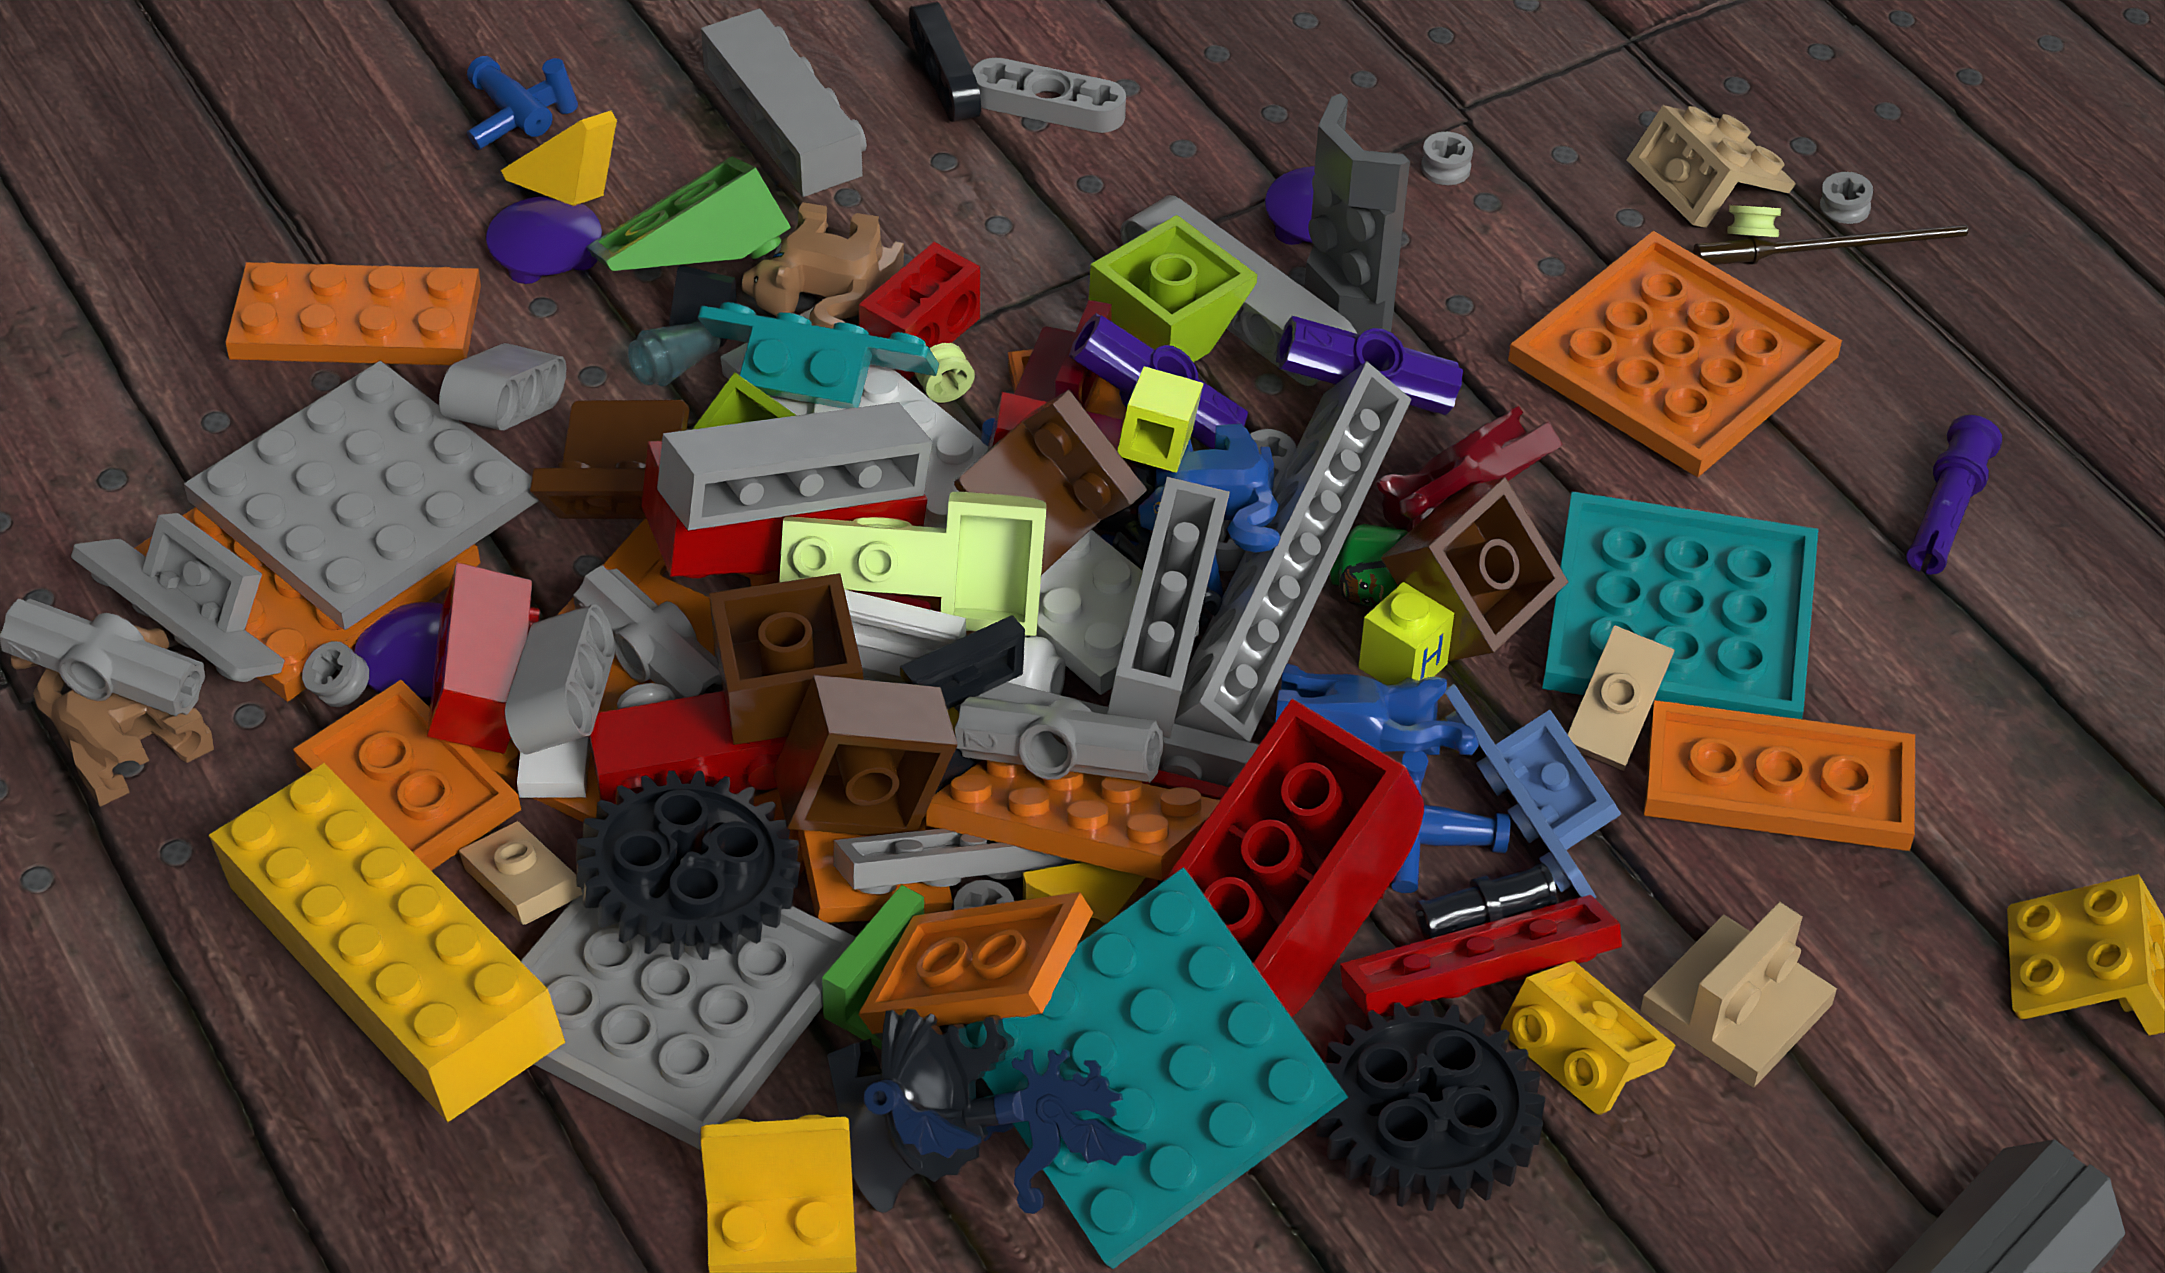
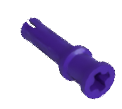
M1964 415L1953 420L1947 431L1948 449L1938 456L1933 466V476L1937 484L1914 541L1907 552L1908 563L1919 572L1927 554H1931L1932 557L1926 574H1938L1944 570L1970 498L1982 491L1987 484L1989 470L1986 465L1988 460L1996 456L2000 450L2002 434L1993 422L1981 416Z

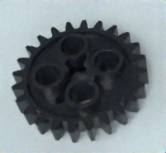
M672 770L668 771L666 785L658 787L651 778L645 775L641 776L640 793L636 794L629 788L620 785L617 787L616 804L600 800L597 803L596 818H585L583 822V838L577 839L576 885L577 887L584 888V907L599 908L598 925L601 928L620 922L619 942L625 943L639 934L645 937L644 953L650 955L662 942L670 944L673 960L680 959L685 946H695L701 959L708 960L711 944L719 943L724 950L732 955L737 950L738 935H742L747 940L757 944L761 941L762 925L777 928L780 925L781 910L791 909L794 888L798 886L800 862H797L799 842L789 839L790 829L787 828L786 820L774 821L776 804L773 801L754 806L755 788L751 786L735 795L730 792V777L724 776L715 787L706 786L703 771H696L690 784H682L676 772Z
M1425 1000L1420 1007L1419 1016H1410L1406 1008L1400 1002L1394 1003L1393 1017L1390 1021H1386L1380 1014L1370 1010L1367 1013L1365 1031L1358 1026L1348 1023L1344 1029L1343 1044L1330 1041L1327 1046L1325 1065L1348 1096L1347 1099L1316 1122V1135L1319 1137H1329L1328 1159L1334 1160L1347 1157L1345 1178L1348 1180L1368 1173L1371 1176L1369 1194L1373 1197L1379 1194L1387 1185L1396 1188V1203L1400 1207L1406 1204L1413 1192L1422 1194L1423 1203L1427 1211L1434 1210L1438 1194H1447L1453 1205L1457 1209H1462L1467 1189L1471 1188L1479 1197L1487 1201L1491 1199L1494 1179L1510 1187L1514 1183L1517 1166L1528 1168L1531 1162L1534 1145H1539L1543 1126L1542 1116L1545 1096L1537 1094L1541 1077L1538 1071H1525L1528 1051L1526 1049H1516L1506 1052L1510 1034L1508 1030L1504 1029L1491 1036H1487L1483 1033L1486 1016L1480 1014L1467 1025L1459 1022V1006L1453 1004L1448 1009L1444 1018L1435 1017L1430 1001ZM1377 1080H1386L1392 1083H1383ZM1465 1125H1474L1480 1128H1471ZM1396 1137H1405L1413 1141H1402L1396 1139Z

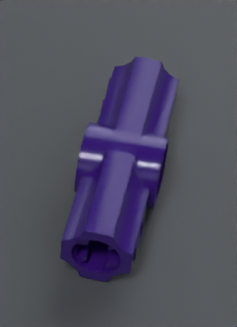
M1097 313L1085 323L1082 331L1073 342L1069 354L1070 358L1118 388L1122 403L1126 409L1144 366L1204 383L1198 379V372L1191 358L1181 349L1170 345H1163L1154 350ZM1204 383L1191 436L1210 449H1215L1216 426L1242 424L1245 426L1248 411Z
M1293 315L1284 326L1276 355V362L1279 363V367L1282 370L1337 384L1367 361L1412 399L1409 405L1447 415L1454 407L1457 394L1462 385L1463 369L1459 368L1458 362L1405 348L1393 333L1384 329L1372 328L1360 335Z

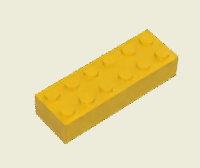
M325 763L209 834L230 888L447 1123L565 1043L548 988Z

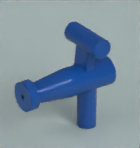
M480 56L471 62L467 70V79L477 89L485 90L500 109L499 112L467 131V135L476 149L481 150L517 126L531 137L543 135L552 124V113L547 106L555 103L558 112L561 114H569L577 109L578 101L561 59L553 58L547 60L542 66L546 80L529 89H526L519 82L501 72L499 64L489 56Z
M1422 751L1405 752L1401 764L1407 768L1421 794L1428 757ZM1424 805V815L1419 833L1405 862L1392 880V889L1399 893H1413L1417 891L1420 844L1434 846H1491V852L1505 854L1510 835V815L1495 813L1494 819L1451 808Z

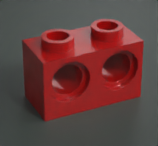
M933 242L859 304V326L867 330L871 336L888 339L895 332L914 335L923 339L929 348L941 343H952L980 319V266ZM894 369L906 380H910L915 375V372Z

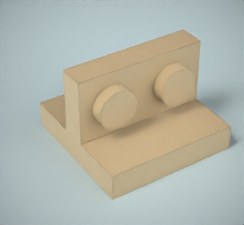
M1779 902L1751 932L1723 914L1644 994L1640 1011L1754 1088L1832 1006L1837 988L1797 963L1801 949L1795 943L1802 916Z

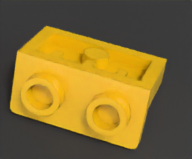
M1575 961L1567 962L1526 977L1501 1025V1030L1506 1029L1510 1032L1509 1040L1519 1049H1526L1528 1056L1597 1115L1611 1110L1626 1082L1664 1067L1676 1046Z

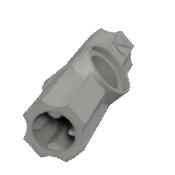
M602 565L585 575L582 585L573 594L575 610L594 604L603 610L613 631L615 655L631 678L640 683L651 679L656 684H662L670 688L675 695V699L723 691L717 658L697 641L691 623L675 604L665 601L658 606L617 568L609 570Z
M18 598L7 611L5 623L0 633V644L3 652L59 672L62 679L71 689L83 697L95 701L106 700L112 693L174 716L180 713L187 716L199 700V692L205 680L202 662L146 642L134 625L115 614L102 613L93 621H89L33 599L24 601Z
M968 697L960 706V714L955 726L957 749L961 750L963 757L1025 765L1033 774L1047 780L1059 779L1071 771L1151 782L1158 773L1159 761L1163 752V730L1159 729L1156 720L1094 713L1083 703L1073 699H1059L1047 707ZM1051 732L1059 735L1064 740L1066 746L1059 743Z

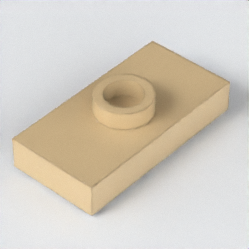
M1614 625L1567 734L1580 753L1620 770H1625L1670 664L1674 649Z
M518 821L459 850L465 870L522 925H526L583 895L581 887L576 885V874Z

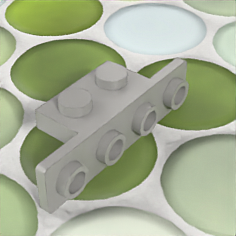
M179 513L158 515L146 557L121 539L74 545L71 558L90 571L95 581L114 589L130 601L132 607L138 613L153 618L173 633L174 639L178 643L194 649L216 666V670L222 676L234 681L248 682L255 677L281 673L285 662L284 658L245 630L262 573Z

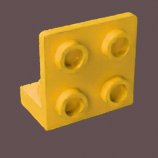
M2139 874L2021 901L2008 906L2012 1009L2019 1019L2023 1020L2119 999L2125 1012H2135L2148 1036L2165 1033V918Z
M805 1115L794 1120L753 1122L747 1119H733L722 1124L704 1125L700 1128L707 1197L709 1273L857 1272L848 1118Z

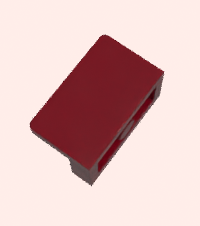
M1089 300L1076 332L1048 326L1042 328L1014 394L1049 402L1070 390L1086 411L1099 376L1070 358L1069 354L1073 342L1082 331L1085 323L1095 313L1104 316L1112 322V304Z

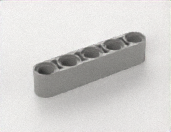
M1167 195L1121 225V239L1125 245L1173 216L1178 215L1258 274L1257 284L1226 329L1277 367H1279V363L1276 362L1277 346L1284 326L1292 315L1357 334L1352 324L1344 316L1174 195ZM1283 370L1305 386H1313L1321 381Z

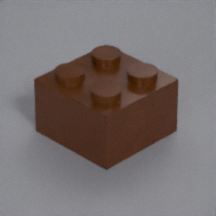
M1506 477L1467 486L1449 496L1381 557L1398 586L1405 582L1455 613L1448 661L1494 653L1568 583L1567 578Z
M841 573L709 593L714 647L734 745L787 737L814 675L864 680L863 668Z
M814 675L773 769L787 828L872 836L918 831L958 745L941 687Z

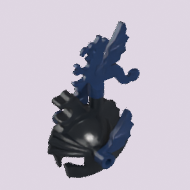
M907 1009L903 1015H898L894 1010H888L885 1013L883 1025L882 1069L873 1050L871 1038L827 1054L839 1117L849 1119L853 1177L870 1204L882 1213H886L894 1208L899 1192L913 1175H925L933 1182L946 1175H959L962 1167L968 1161L979 1157V1149L983 1140H989L995 1132L1004 1133L1015 1127L1013 1123L1029 1121L1033 1142L1032 1149L1015 1168L1014 1185L1019 1192L1017 1202L1019 1208L1025 1213L1035 1214L1044 1207V1195L1040 1188L1031 1187V1179L1037 1172L1054 1161L1060 1153L1061 1139L1064 1140L1070 1152L1081 1153L1087 1164L1101 1159L1115 1166L1124 1156L1134 1157L1147 1149L1145 1142L1116 1132L1098 1118L1084 1120L1074 1113L1088 1110L1110 1119L1117 1115V1110L1111 1105V1102L1123 1100V1095L1109 1088V1080L1101 1075L1102 1067L1096 1060L1084 1061V1065L1090 1070L1087 1077H1083L1078 1071L1073 1075L1072 1080L1064 1079L1060 1075V1064L1070 1057L1067 1049H1063L1060 1054H1057L1054 1049L1048 1051L1050 1062L1047 1071L1043 1075L1038 1073L1035 1068L1033 1050L1027 1049L1023 1060L1015 1057L1011 1063L1013 1068L1021 1071L1028 1077V1087L1024 1090L976 1098V1079L984 1077L986 1071L996 1069V1063L1005 1060L1006 1052L1014 1046V1038L1004 1030L1003 1021L999 1015H992L984 1019L983 1024L987 1031V1038L982 1046H975L968 1040L966 1028L962 1023L950 1026L945 1033L937 1026L938 1020L933 1014L920 1017L915 1009Z

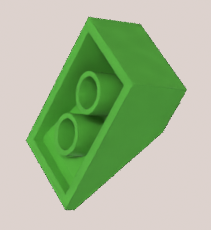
M731 156L586 247L595 259L611 271L742 259L747 255H750L751 259H756L775 249L782 242L779 235L789 230L791 226L756 167Z

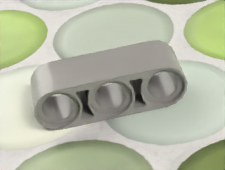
M508 343L490 348L456 362L448 369L440 391V412L444 417L497 430H506L553 408L557 404L565 384L566 361L563 356Z
M596 604L535 622L530 627L505 707L506 724L515 746L525 755L590 736L593 731L615 655V640L611 625L606 614Z

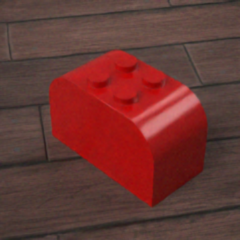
M1292 698L1165 880L1183 867L1186 869L1290 1016L1293 1017L1316 992L1402 867L1419 833L1424 815V801L1404 765Z

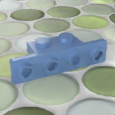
M1453 684L1448 687L1445 694L1454 706L1455 711L1445 718L1447 721L1461 723L1475 730L1479 746L1486 755V757L1476 763L1497 796L1509 789L1517 801V804L1507 811L1528 843L1541 837L1550 852L1539 859L1549 868L1554 882L1560 891L1563 892L1573 885L1580 897L1592 895L1596 898L1597 896L1567 852V849L1614 820L1621 813L1552 711L1549 709L1495 745L1456 685Z

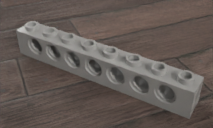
M1367 361L1323 394L1273 495L1279 506L1272 522L1264 527L1279 532L1281 537L1279 544L1270 551L1257 553L1245 551L1222 597L1221 608L1218 614L1212 617L1187 668L1174 724L1250 742L1412 400Z

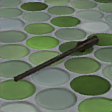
M1966 225L1784 242H1768L1758 240L1755 236H1749L1748 239L1695 244L1693 254L1712 265L1743 262L1757 264L1758 260L1778 253L1963 237L1968 235V228Z

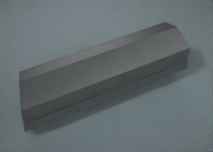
M2055 1139L2003 1148L1886 1273H2098L2112 1258L2126 1234L2110 1177L2091 1164L2086 1166L2073 1156L2074 1152Z

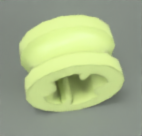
M1729 205V212L1734 215L1735 220L1731 226L1727 227L1728 234L1779 237V230L1774 226V219L1777 216H1781V208Z
M953 343L934 345L930 350L939 362L937 375L931 376L915 373V376L931 400L937 403H947L958 399L970 389L975 379V371L968 360H966L959 346Z

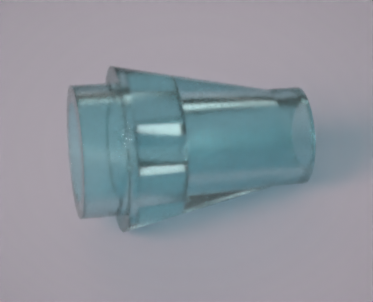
M700 320L690 324L647 329L641 331L637 339L630 343L628 348L629 362L636 377L645 385L657 384L659 386H666L703 358L717 352L720 341L719 337L712 336Z

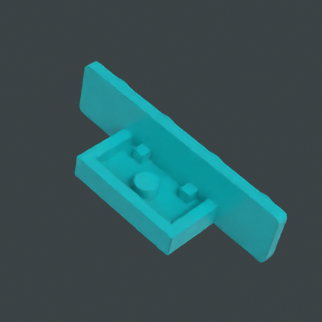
M730 302L721 303L720 309L701 306L698 319L712 336L748 343L740 376L771 396L843 409L858 408L870 365L931 376L937 375L939 362L930 348L926 346V342L919 337L906 333L895 332L891 334L890 339L871 336L864 328L850 323L837 322L834 323L833 329L812 325L809 319L793 313L780 312L777 314L776 319L758 316L754 310Z

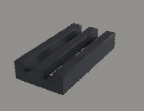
M1011 615L901 665L900 676L905 681L902 684L941 687L947 710L963 703L968 697H976L1023 674L1025 628Z

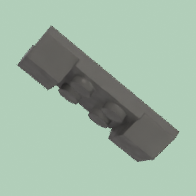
M1340 93L1331 97L1318 125L1315 175L1312 179L1314 191L1312 215L1308 224L1309 235L1314 246L1306 262L1304 288L1344 316L1352 324L1357 334L1361 335L1364 331L1372 328L1391 332L1410 160L1404 154L1363 150L1345 132L1348 99Z

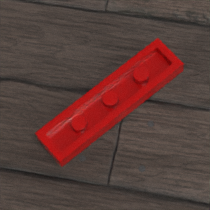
M1587 895L1340 963L1342 987L1366 1016L1370 1010H1374L1381 1016H1393L1394 1003L1400 1002L1407 1010L1408 1007L1421 1004L1424 1000L1458 998L1468 994L1472 989L1503 980H1523L1533 975L1535 971L1571 961L1576 963L1590 961L1599 953L1622 947L1621 925L1592 895Z

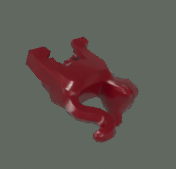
M1517 406L1498 417V419L1481 426L1468 434L1467 437L1433 457L1418 473H1409L1402 476L1390 474L1380 478L1376 484L1379 491L1384 494L1382 502L1384 517L1396 529L1410 532L1446 498L1462 488L1503 477L1510 481L1563 444L1549 422L1526 432L1519 422L1523 411Z

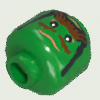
M1361 524L1351 530L1330 571L1332 584L1340 587L1341 595L1347 602L1375 608L1398 587L1381 557L1409 533L1408 531L1369 524Z

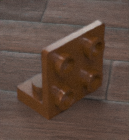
M1070 390L1032 411L954 481V486L959 492L1022 496L1038 499L1046 503L1041 575L1097 523L1132 505L1147 491Z
M584 400L573 402L563 462H560L557 468H534L530 492L559 519H647L641 505L648 442L662 441L663 433L686 431L689 406L683 400Z

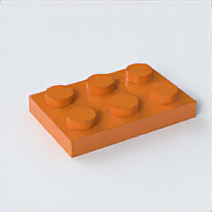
M399 680L295 747L293 752L297 766L305 774L325 763L432 871L457 854L460 849L472 844L521 811L518 793L470 746L427 737L430 707L402 680Z
M1077 892L913 916L858 1015L871 1033L876 1034L883 1033L885 1013L888 1010H894L898 1015H903L907 1009H915L920 1017L933 1014L938 1020L937 1026L957 1023L970 1024L984 1021L985 1018L992 1015L1010 1018L1042 1014L1094 912L1082 894Z

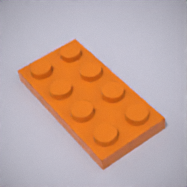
M246 262L226 338L229 360L377 363L382 361L384 364L453 365L466 359L468 355L481 288L479 269Z
M1654 700L1650 718L1644 816L1910 851L1915 835V734Z
M982 760L961 776L954 778L949 785L934 795L926 812V826L946 829L960 834L980 837L994 842L1010 844L1028 850L1162 881L1168 876L1220 800L1202 797L1197 790L1178 787L1166 789L1143 784L1138 780L1071 771L1059 779L1047 780L1033 774L1025 765Z

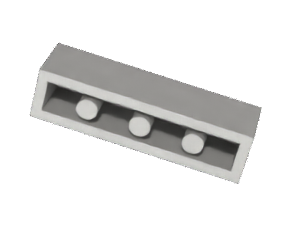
M759 8L701 28L705 73L802 197L863 176L862 152L866 150L867 144L861 125L857 120H850L840 108L833 90L829 87H823L815 77L808 59L804 56L799 57L793 50L782 27H775Z
M899 402L663 433L657 490L688 531L924 496L932 440Z
M1167 477L1118 663L1107 713L1109 715L1156 720L1159 729L1163 730V737L1166 738L1171 737L1230 494L1229 491Z

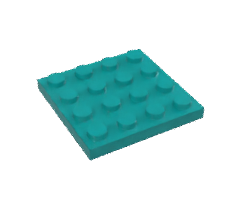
M1571 492L1560 565L1568 583L1556 593L1542 689L1585 695L1612 629L1616 625L1675 650L1654 700L1802 719L1819 529Z
M1184 867L1077 945L1042 1014L1028 1017L1002 1018L1004 1030L1014 1038V1046L1006 1052L1005 1060L996 1063V1069L986 1071L985 1076L982 1077L994 1095L1024 1090L1028 1087V1077L1021 1071L1013 1068L1011 1062L1015 1057L1023 1060L1025 1051L1029 1048L1032 1049L1035 1068L1038 1073L1043 1075L1047 1071L1050 1062L1048 1051L1054 1049L1057 1054H1060L1063 1049H1067L1070 1057L1060 1064V1075L1064 1079L1072 1080L1073 1075L1078 1071L1083 1077H1087L1090 1070L1084 1065V1061L1096 1060L1102 1067L1101 1075L1109 1080V1088L1122 1093L1123 1100L1111 1102V1105L1117 1110V1115L1110 1119L1088 1110L1074 1113L1084 1120L1098 1118L1116 1132L1145 1142L1146 1150L1134 1157L1124 1156L1115 1166L1101 1159L1087 1164L1081 1153L1070 1152L1064 1140L1061 1139L1060 1153L1049 1166L1043 1169L1104 1263L1112 1269L1348 1098L1323 1060ZM984 1021L970 1023L965 1027L968 1040L975 1046H982L986 1041L987 1031L983 1024ZM1029 1121L1013 1123L1031 1150L1033 1142Z

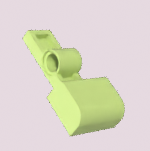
M951 492L948 501L947 528L912 526L907 521L884 517H863L853 521L785 516L782 530L779 582L841 573L844 590L942 597L941 612L966 618V631H978L1013 615L1025 628V635L1036 636L1046 503L1038 499L1022 496Z

